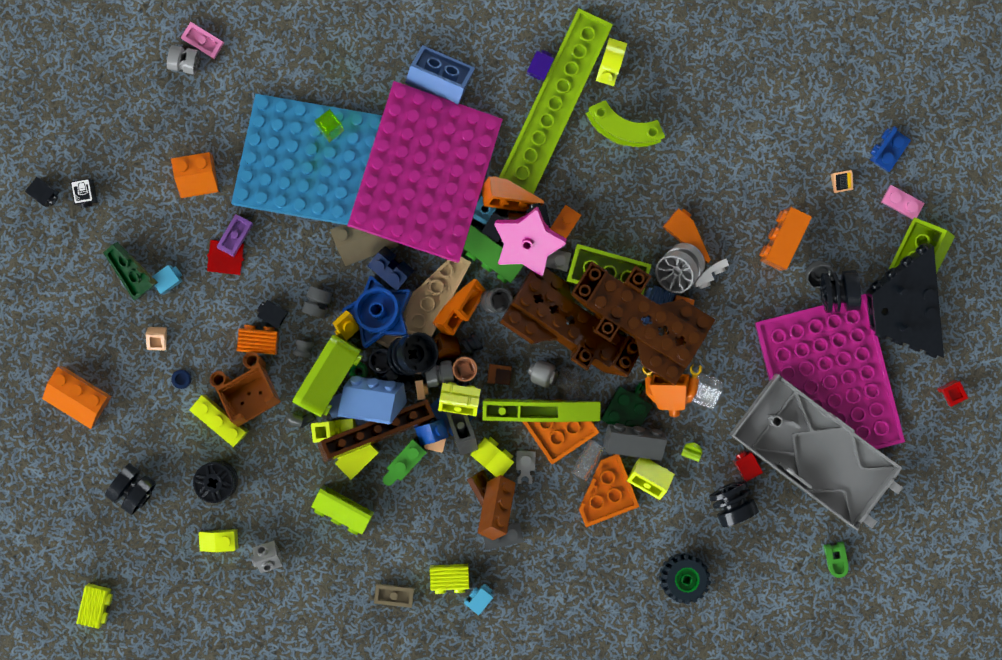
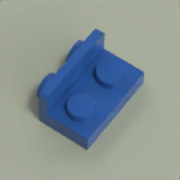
M895 126L884 131L881 136L882 142L880 145L876 144L870 152L872 156L869 160L887 172L891 171L911 141L898 132V128Z

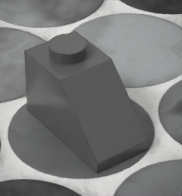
M447 412L446 415L460 456L478 450L476 437L468 416Z

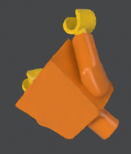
M693 364L690 367L692 378H690L689 374H682L675 386L643 367L642 371L647 375L645 378L647 396L656 403L659 410H668L670 417H678L680 411L685 410L686 405L691 403L697 394L699 383L697 377L702 372L701 365L699 366V372L696 373L693 371Z

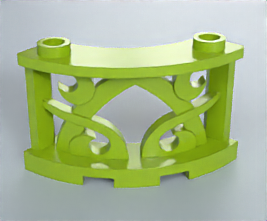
M606 100L589 107V112L585 113L592 126L610 141L623 146L648 147L661 143V139L665 138L658 120L647 123L628 121L617 115Z

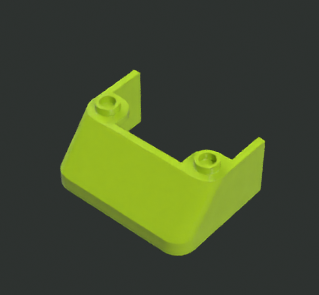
M332 335L292 402L319 417L327 416L332 408V405H330L331 399L353 365L357 366L363 357L360 355L363 350L345 341L338 335Z

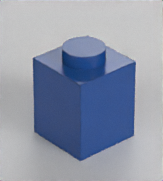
M443 419L415 427L420 446L435 443L449 437Z

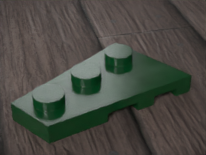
M118 242L112 244L103 252L134 301L141 298L158 283Z

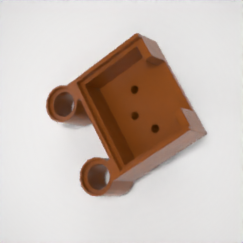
M248 352L243 357V364L249 371L234 380L222 371H216L210 377V384L216 389L229 420L237 427L281 402L266 371V362L255 352Z

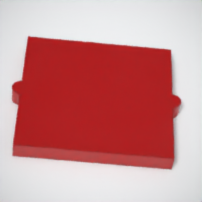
M210 240L209 254H207V271L241 275L242 261H244V244L240 246L235 257L217 249L216 246L219 241Z

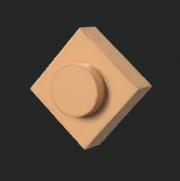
M416 380L417 400L426 399L425 395H429L427 383H424L423 380Z

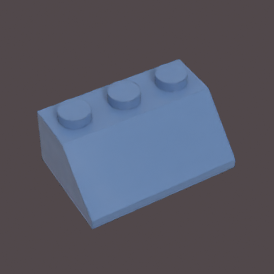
M422 45L410 66L405 83L424 92L450 100L458 105L475 68Z
M352 376L343 386L338 417L391 424L407 403L404 383Z

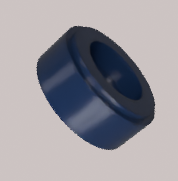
M186 370L175 371L171 378L172 384L178 389L187 388L192 380L190 373Z

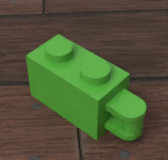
M413 438L387 467L389 471L383 477V483L391 486L397 479L401 481L427 453V450L420 446Z

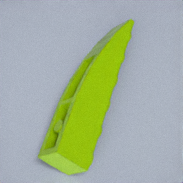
M485 398L483 400V421H600L601 401Z

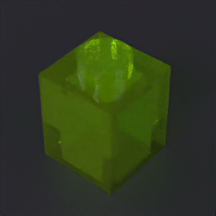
M330 109L314 121L317 129L328 142L344 131L342 123Z

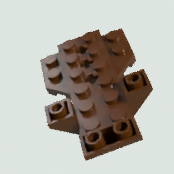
M591 261L571 295L584 307L601 317L594 332L609 342L612 341L619 329L635 338L641 365L675 386L706 338L715 319L683 299L657 304L642 295L643 289L652 276L637 266L633 268L623 283L610 275L607 270ZM648 317L651 324L645 326L642 324L643 320L641 319ZM664 327L667 335L660 336L658 328L662 329ZM675 338H682L684 344L677 346Z
M545 268L543 276L530 270L500 321L502 325L530 344L547 340L558 341L572 351L571 360L585 370H588L592 364L604 373L628 377L639 357L636 341L629 335L625 338L617 332L612 341L609 342L596 334L594 330L599 324L601 317L595 313L592 315L575 304L568 283L547 268Z

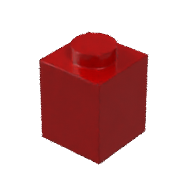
M744 450L735 455L736 459L733 462L744 481L747 482L763 473L752 452Z

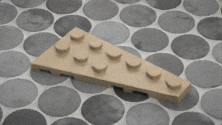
M463 257L460 258L459 263L447 260L412 293L403 313L408 335L421 332L431 337L433 336L437 328L433 321L447 302L454 296L471 264L470 261ZM385 335L376 342L389 348L396 338L402 336Z

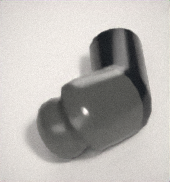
M290 412L286 416L287 422L291 426L300 428L316 420V417L311 412L303 417L296 415L295 412Z

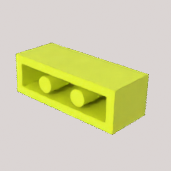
M201 395L189 409L232 447L237 446L249 432L242 425L239 427L234 425L229 420L227 413L206 395Z

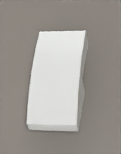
M723 259L707 268L693 286H699L700 289L710 286V281L714 280L712 272L717 275L726 271L724 267L729 266L727 259Z

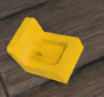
M345 311L332 323L336 328V335L345 341L359 330L358 324L348 311Z

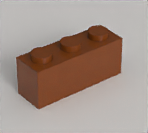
M502 475L487 482L478 534L491 540L507 534L515 482Z

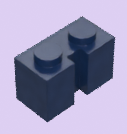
M385 246L375 255L368 264V267L397 291L405 284L415 270L404 261L399 264L395 260L397 255Z

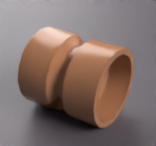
M467 356L458 358L452 367L455 378L463 382L472 380L478 370L476 362Z

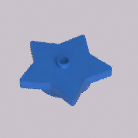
M370 276L364 292L359 298L342 309L343 313L345 311L350 312L356 323L359 324L362 345L365 348H368L385 335H408L403 313L412 292L409 289L387 290L374 277Z

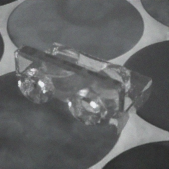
M688 368L687 374H689V375H690V378H692V374L690 373V368ZM701 372L697 377L699 379L697 394L692 401L713 410L723 391V383L718 378L706 376Z

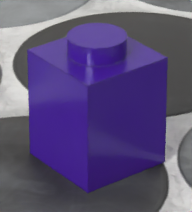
M541 50V52L536 51L527 70V75L544 82L554 61V58L551 57L552 54Z

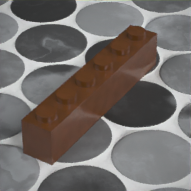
M428 399L403 408L391 424L370 421L321 440L318 448L326 463L430 422L435 416Z

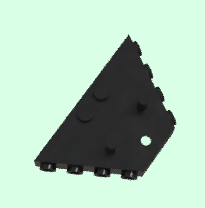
M923 243L916 248L912 255L904 257L897 267L889 269L882 279L874 281L866 291L870 329L875 331L874 335L886 339L887 336L892 338V342L903 345V343L909 344L908 348L917 352L922 349L926 351L925 354L937 358L938 355L944 358L934 245ZM883 308L888 309V312L885 315L882 314Z

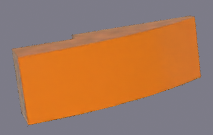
M473 279L447 302L433 321V324L442 334L453 336L462 321H469L480 302L482 293L486 289L477 279Z

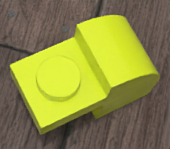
M609 38L596 81L610 86L615 85L627 43Z
M338 419L311 423L313 443L355 428V419Z

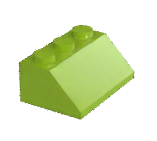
M914 217L889 269L897 267L904 257L912 255L919 245L929 243L934 245L937 274L955 236L948 230Z
M325 485L320 488L311 506L315 509L314 512L322 517L327 515L332 518L331 522L339 526L343 524L349 527L347 530L355 535H358V533L363 534L374 514L373 511Z

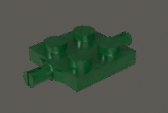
M639 382L634 392L627 391L619 386L600 420L607 424L615 425L620 423L628 427H641L653 406L644 401L640 396L645 385Z

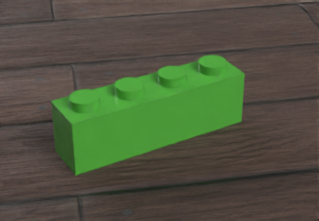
M470 225L463 248L467 251L465 255L473 261L476 259L482 262L481 266L488 272L492 270L498 274L496 278L506 284L507 281L511 283L524 265H499L498 261L503 248Z

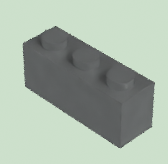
M616 423L615 425L608 424L603 445L606 453L662 461L667 438L664 432L659 429L649 430L640 426L628 427Z

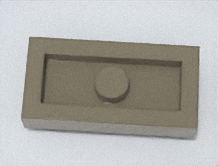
M376 583L374 604L412 608L414 588Z

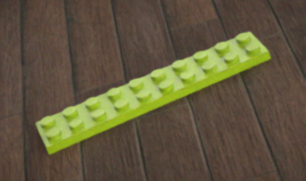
M578 8L499 178L508 179L534 194L613 24Z

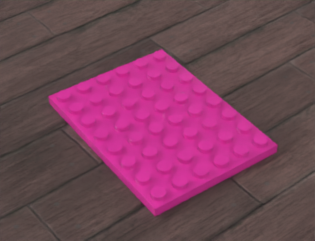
M393 81L347 226L459 263L503 119L461 104L457 105L450 100Z
M866 294L861 295L860 310L846 311L844 304L841 303L840 312H835L833 306L832 313H826L824 306L820 305L755 322L769 381L774 374H779L827 412H831L855 430V434L876 449L905 442L878 336L874 335L875 331L870 329Z

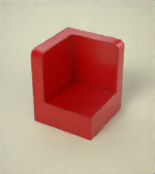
M953 380L937 388L938 392L943 393L950 407L968 399L960 381Z

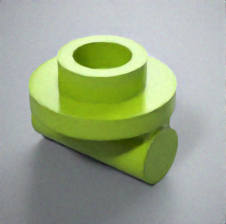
M696 443L685 444L681 456L699 462L703 450Z

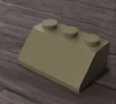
M340 225L330 229L345 266L374 256L385 246L388 249L399 246L397 242L347 225Z

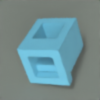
M481 196L476 205L473 219L486 225L497 208L488 207V212H482L481 208L484 206L483 196Z
M486 584L481 585L479 589L475 587L469 595L471 599L466 598L464 604L477 615H480L493 599V594L491 593L493 590Z

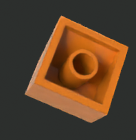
M207 152L171 158L174 179L181 198L219 192L213 154Z

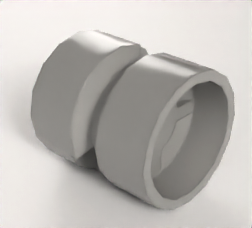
M171 45L167 57V69L178 72L182 69L184 73L195 75L198 69L200 51L191 48L184 50L181 46Z

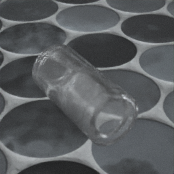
M591 439L588 440L570 472L587 481L603 455L605 448Z

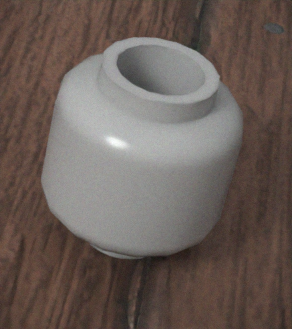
M539 360L535 364H531L528 374L531 375L530 380L532 383L547 388L550 385H554L558 371H556L554 364Z

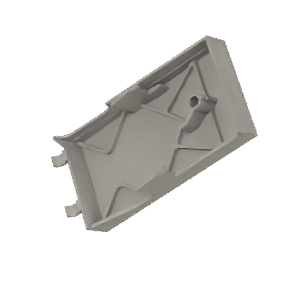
M774 374L729 434L857 531L862 522L871 528L876 525L878 521L868 514L888 488L897 494L903 489L902 486L894 481L902 469L901 466L855 434V430L831 412H827L779 374Z

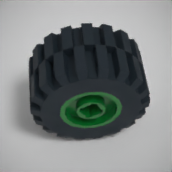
M684 553V555L676 554L675 557L671 556L668 562L665 561L663 563L665 566L663 569H660L662 573L659 576V580L662 583L660 586L671 599L678 603L690 604V602H698L697 599H702L704 597L703 593L708 592L707 585L711 583L708 577L711 576L707 571V566L700 559Z

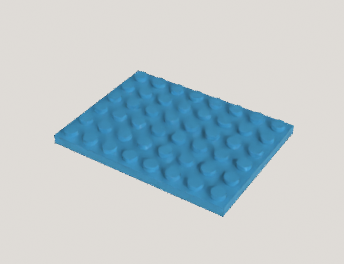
M255 94L231 202L232 205L347 225L382 115Z

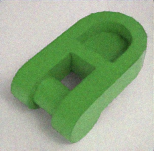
M837 542L836 545H824L829 572L834 577H844L849 570L844 542ZM839 552V557L833 558V553Z

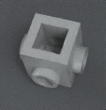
M275 541L252 548L254 555L251 556L252 564L254 567H258L260 573L283 566L281 553Z

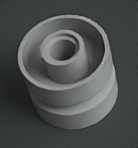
M678 243L658 261L655 268L656 278L659 284L667 291L673 293L685 292L704 272L705 259L701 251L695 246L688 243Z

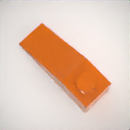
M489 176L482 186L483 203L486 207L525 212L529 209V205L540 203L543 206L544 200L508 179Z
M678 208L662 228L680 243H688L698 248L704 256L705 263H709L711 259L694 221L690 218L692 215L685 209L680 210Z

